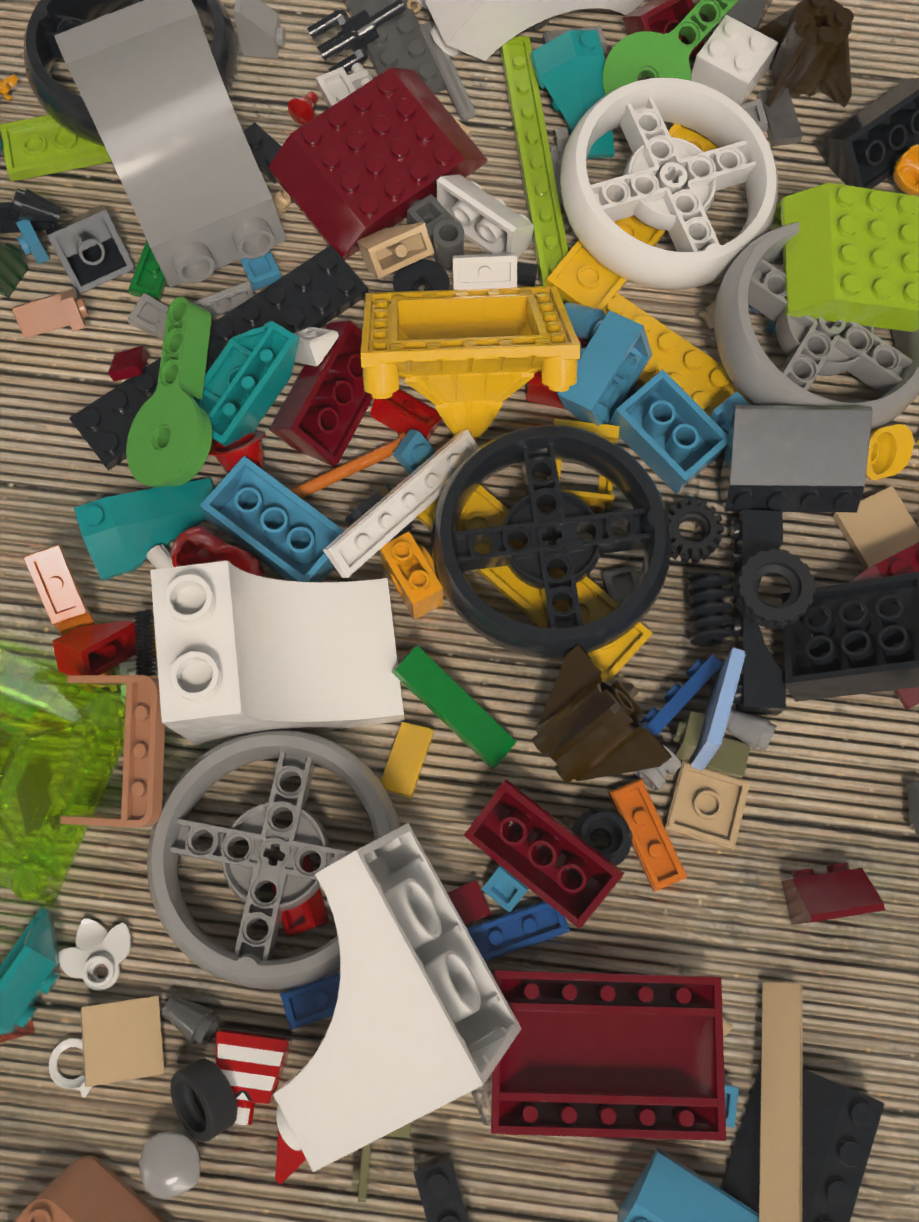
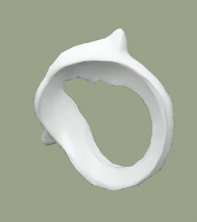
M69 1038L60 1042L49 1058L48 1068L50 1077L57 1086L65 1089L79 1090L81 1096L85 1098L93 1086L85 1087L84 1076L68 1079L59 1072L58 1059L64 1050L70 1047H77L83 1051L81 1038Z

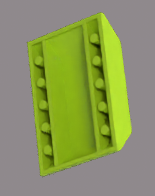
M825 183L782 198V226L799 222V233L791 238L783 247V271L786 274L784 290L785 294L787 293L785 297L787 300L785 316L790 315L801 318L804 315L811 316L815 320L818 318H823L830 322L841 320L846 321V324L848 322H856L862 326L915 332L919 329V196Z

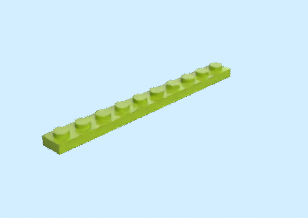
M516 36L500 47L528 215L530 222L534 225L533 244L538 264L540 285L547 286L545 284L546 279L569 251L540 91L530 56L532 52L530 36Z

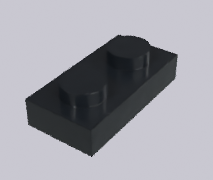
M254 122L243 133L260 171L275 184L277 180L269 171L268 166L282 146Z

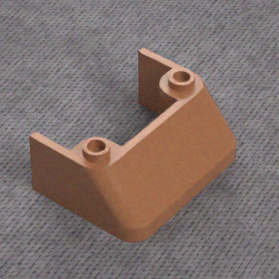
M147 675L67 676V683L126 685L121 814L93 813L61 816L60 824L131 828L154 825L162 812L165 725L161 721L158 677Z
M86 1155L73 1161L25 1208L15 1222L167 1221L104 1162L95 1156Z

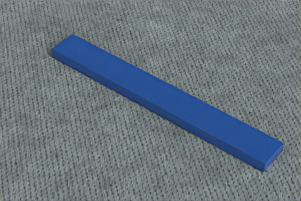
M545 901L467 928L485 962L570 932L566 918ZM340 973L280 993L290 1031L333 1016L338 999Z

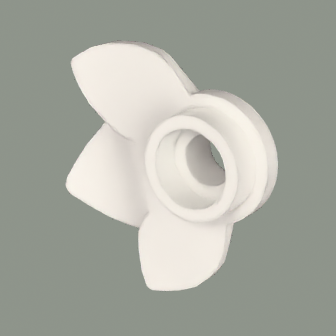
M88 918L83 919L77 931L76 947L63 949L58 952L61 969L69 977L83 978L84 983L93 990L102 991L111 988L120 976V963L130 953V930L125 923H120L108 932L100 923ZM101 964L106 965L108 973L103 979L97 976V968Z

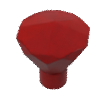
M309 92L305 97H296L288 102V112L292 119L301 125L312 120L315 117L314 105L318 101V96L314 92Z

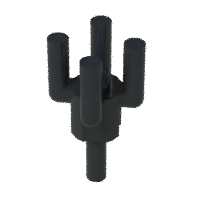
M396 0L372 16H369L364 9L350 19L346 11L339 8L309 26L307 30L312 39H315L339 24L341 31L336 36L319 45L317 49L326 62L340 52L351 48L354 54L329 68L331 72L343 67L347 73L355 63L362 64L368 59V53L364 46L379 37L376 28L399 15L406 8L402 0Z

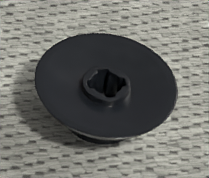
M421 259L399 269L395 274L393 287L395 292L420 291L418 289L420 285H424L425 289L423 291L449 290L450 280L447 272L440 264L432 260Z

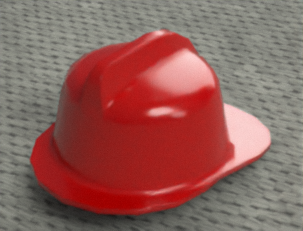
M257 431L249 433L226 447L212 439L208 455L214 456L228 473L243 456L263 469L261 439L266 435V432Z

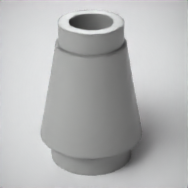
M731 709L726 730L754 750L758 747L766 751L777 725L770 723L769 718Z

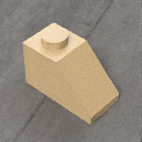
M423 222L384 228L357 241L367 270L378 279L434 254L426 225Z

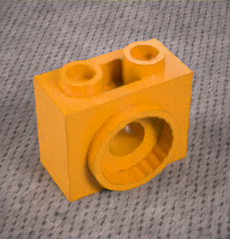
M410 532L395 538L380 549L382 566L414 620L443 605V587L437 579L432 557L423 545L418 547Z

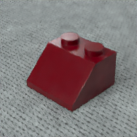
M652 0L622 18L628 35L642 31L667 34L675 29L694 8L692 0ZM679 35L680 41L688 45V39L683 35ZM704 41L693 50L689 58L700 52L704 46Z
M848 863L826 866L828 873L814 875L813 868L791 872L793 879L781 881L791 925L886 911L884 902L863 868L849 869Z

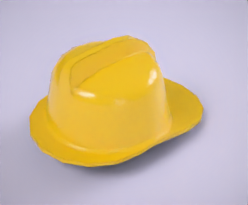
M894 424L871 430L866 476L870 480L894 476L907 466L914 447L910 428L904 424Z

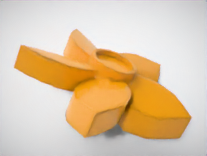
M15 74L0 80V93L3 94L7 101L12 99L8 92L9 89L13 88L18 81Z

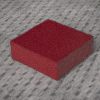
M143 346L115 353L108 371L113 382L142 375L148 357L147 351Z
M477 880L447 893L465 926L491 914Z

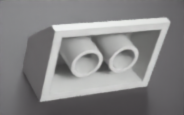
M461 175L441 176L437 180V201L455 221L462 225L464 237L487 253H516L518 259L532 243L534 225L526 216L517 214L508 208L501 199L492 197L483 191L476 182L469 181Z

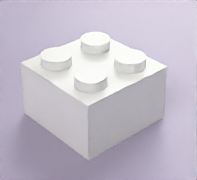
M726 15L697 54L691 74L692 81L713 88L732 99L739 106L743 105L769 69L778 42Z

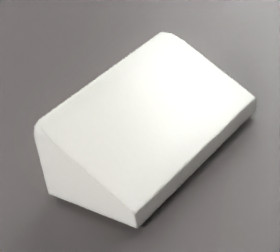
M308 327L293 333L300 339L294 362L318 366L338 339V332Z

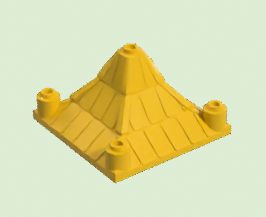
M556 286L366 293L361 342V367L363 369L365 392L370 393L376 399L390 398L393 396V392L399 389V377L405 378V383L435 404L436 410L454 436L465 429L469 430L474 440L484 435L501 409L503 401L534 378L535 372L542 371V383L549 386L551 391H567L570 389V386L577 383V360L580 359V343Z

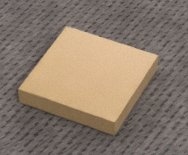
M893 486L861 500L857 513L836 512L833 515L834 520L864 570L919 542V528Z
M682 761L664 824L665 830L730 851L734 850L751 782L708 768L701 771L690 767L691 763Z
M159 996L80 1007L85 1087L164 1074Z

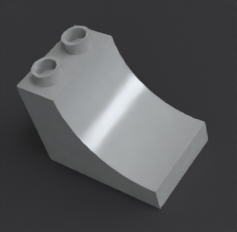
M143 0L54 35L69 72L99 132L149 246L170 288L183 282H201L208 278L217 268L242 258H259L268 253L273 245L286 240L272 195L238 121L192 0Z

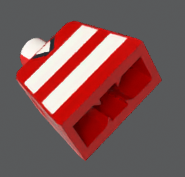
M227 1029L217 1031L216 1066L229 1081L235 1095L237 1119L234 1124L252 1125L255 1104H270L274 1100L273 1094L278 1089L292 1046V1038Z

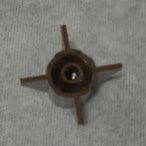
M802 0L757 30L778 42L770 65L775 87L765 103L767 106L771 107L787 88L792 97H799L801 93H810L808 96L810 97L821 91L844 108L847 106L852 97L848 36L852 30L854 14L850 9L844 8L835 0Z
M579 644L567 653L537 725V735L532 738L536 748L544 755L549 754L557 764L555 766L556 772L567 783H570L573 779L583 781L663 765L672 756L648 728L647 720L641 724L637 717L642 713L641 708L633 699L638 694V691L633 688L628 692L618 681L611 685L605 680L610 675L602 672Z

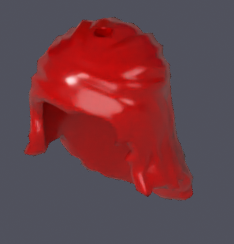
M202 526L191 527L182 532L174 542L170 552L173 567L229 561L233 566L242 571L261 577L265 576L263 566L260 565L259 560L254 555L243 549H238L236 546L229 545L212 531Z

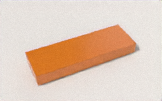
M642 778L610 791L608 794L617 814L626 821L629 829L632 831L631 845L652 891L656 892L687 878Z

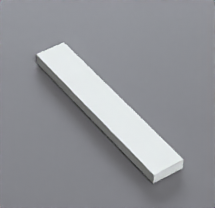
M468 429L457 433L323 549L342 578L351 576L441 495L447 481L457 467L479 448Z

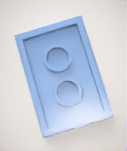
M733 647L715 676L698 745L690 764L692 768L701 771L705 769L722 744L746 655L743 650Z

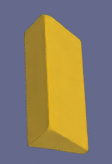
M405 722L401 723L381 778V783L386 791L412 799L435 734L433 729Z

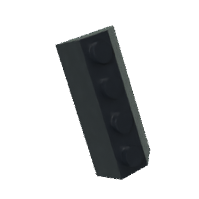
M919 78L906 79L820 139L828 167L845 185L868 189L874 188L893 174L896 162L907 150L919 144Z

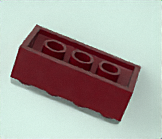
M350 320L327 324L325 329L337 331L338 339L318 366L305 364L269 428L272 433L291 448L331 466L338 465L373 400L371 394L365 392L363 384V369L361 367L362 331Z
M508 780L501 784L463 835L579 929H581L624 875L622 870Z

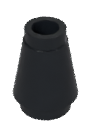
M16 188L10 213L18 215V219L57 225L62 207L55 205V203L28 188H25V190Z

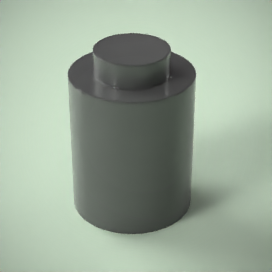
M451 219L438 222L433 229V257L435 262L442 267L453 268L452 255H464V228L459 222Z

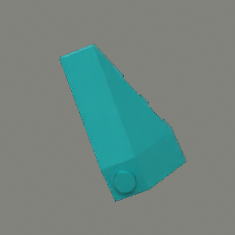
M569 30L533 50L530 54L537 82L542 89L546 88L553 99L552 106L556 112L561 111L569 124L567 130L570 134L587 110L604 97L602 70L605 57L597 30ZM612 130L601 136L593 144L587 159L613 158L615 149Z
M211 478L189 481L176 487L165 486L109 496L74 507L82 538L101 580L104 581L136 570L144 564L143 561L147 559V553L153 547L164 544L167 548L170 546L169 542L178 537L182 532L191 527H196L205 521L206 517L200 505L214 490Z

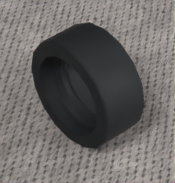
M205 1058L200 1059L174 1073L170 1084L172 1102L180 1121L194 1138L201 1142L210 1141L233 1126L237 1119L235 1095L223 1072L212 1061Z

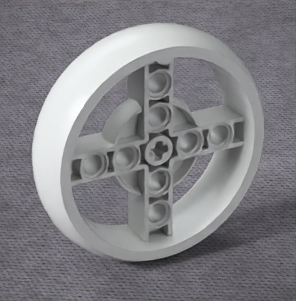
M651 78L636 81L611 91L587 110L579 120L568 139L562 158L561 195L566 215L575 235L586 250L603 266L624 279L643 286L665 290H681L704 286L722 279L738 254L751 242L769 231L775 215L778 200L777 168L774 156L763 132L751 116L736 102L719 91L697 82L678 78ZM664 121L690 128L711 140L719 148L703 152L686 140L671 137ZM621 126L633 153L626 164L624 175L590 185L586 165L591 147L601 136ZM743 183L748 205L746 223L737 237L721 246L706 212L712 204L715 191ZM635 215L639 220L651 227L668 230L677 252L656 248L643 243L626 233L613 221Z

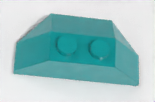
M270 321L264 324L263 327L251 329L230 339L205 375L202 400L195 398L198 406L203 408L209 416L212 426V439L226 447L256 429L291 377L300 340L297 335Z
M43 907L38 910L33 920L0 965V1036L15 1032L18 1027L24 1029L38 1009L33 1005L43 992L47 995L60 978V974L56 972L60 964L53 914Z

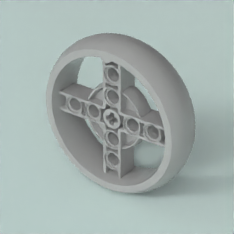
M799 222L780 226L761 235L739 253L731 263L721 282L715 303L714 334L717 350L722 364L737 390L751 405L871 406L873 409L871 430L895 419L919 394V329L915 332L891 329L895 341L894 348L874 334L873 326H862L856 322H848L846 324V321L842 320L830 322L823 318L815 320L811 316L804 315L801 318L790 315L785 316V307L787 306V300L785 299L787 293L785 294L784 290L786 274L771 264L783 261V247L791 238L799 233ZM748 304L776 323L777 338L783 352L787 356L780 370L768 358L754 333ZM848 371L883 396L874 401L849 403L820 397L809 392L808 389L817 375L833 376Z
M269 730L237 736L210 749L195 760L174 782L163 799L162 812L158 821L152 826L147 851V876L151 899L164 929L173 942L189 959L212 975L245 987L283 989L317 981L340 969L338 935L320 948L303 955L285 959H273L283 911L295 908L310 899L321 887L315 874L352 853L350 851L330 848L328 836L322 824L306 809L315 764L336 774L355 792L369 816L375 840L400 828L393 802L381 781L360 758L341 745L318 735L294 730ZM279 758L269 802L257 805L246 811L235 821L230 829L187 821L197 802L222 777L246 764L264 759ZM288 777H300L301 785L297 791L293 793L284 791L283 784ZM283 811L292 812V824L285 829L277 828L275 824L277 815ZM205 833H211L213 837L211 848L205 852H200L197 847L199 837ZM239 840H247L249 844L248 853L243 858L235 859L232 854L234 844ZM279 847V850L285 854V858L283 861L277 860V865L273 866V861L268 858V854L270 851L275 852V848ZM310 853L319 854L321 858L320 867L314 872H305L302 867L304 858ZM178 855L222 863L223 874L228 886L245 903L234 952L209 937L191 915L180 887ZM272 882L276 886L277 894L271 902L263 903L259 897L260 888L264 884ZM263 919L268 925V933L264 939L257 941L251 935V927L255 921Z

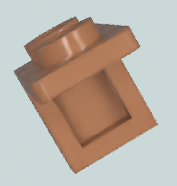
M74 289L17 305L12 309L24 338L69 325L74 332L85 328V317H89V312L83 298L78 299Z

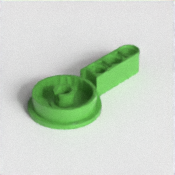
M700 0L670 33L661 34L642 31L621 39L611 49L604 62L602 70L604 96L621 86L636 82L640 78L645 80L648 76L650 79L678 78L692 81L689 55L729 13L738 0ZM699 14L706 15L709 22H704ZM679 35L685 36L688 39L689 44L687 45L682 43L679 39Z
M184 297L175 298L168 307L158 385L154 394L136 414L127 439L126 456L132 475L138 482L154 488L176 487L190 481L204 465L212 442V426L209 416L194 400V398L202 400L211 314L208 310Z

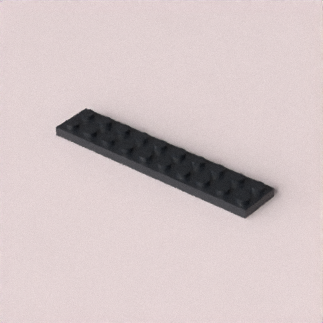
M328 246L211 324L205 375L232 337L251 329L263 327L264 324L270 321L275 322L292 333L308 327L321 328L364 299L366 293H369L368 287L333 246ZM161 358L145 367L142 375L127 379L69 418L108 471L127 459L126 446L129 430L140 408L156 391Z

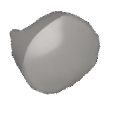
M181 1130L158 1133L144 1145L139 1160V1170L144 1187L154 1197L168 1199L181 1196L193 1188L200 1178L201 1165L197 1139L190 1133Z

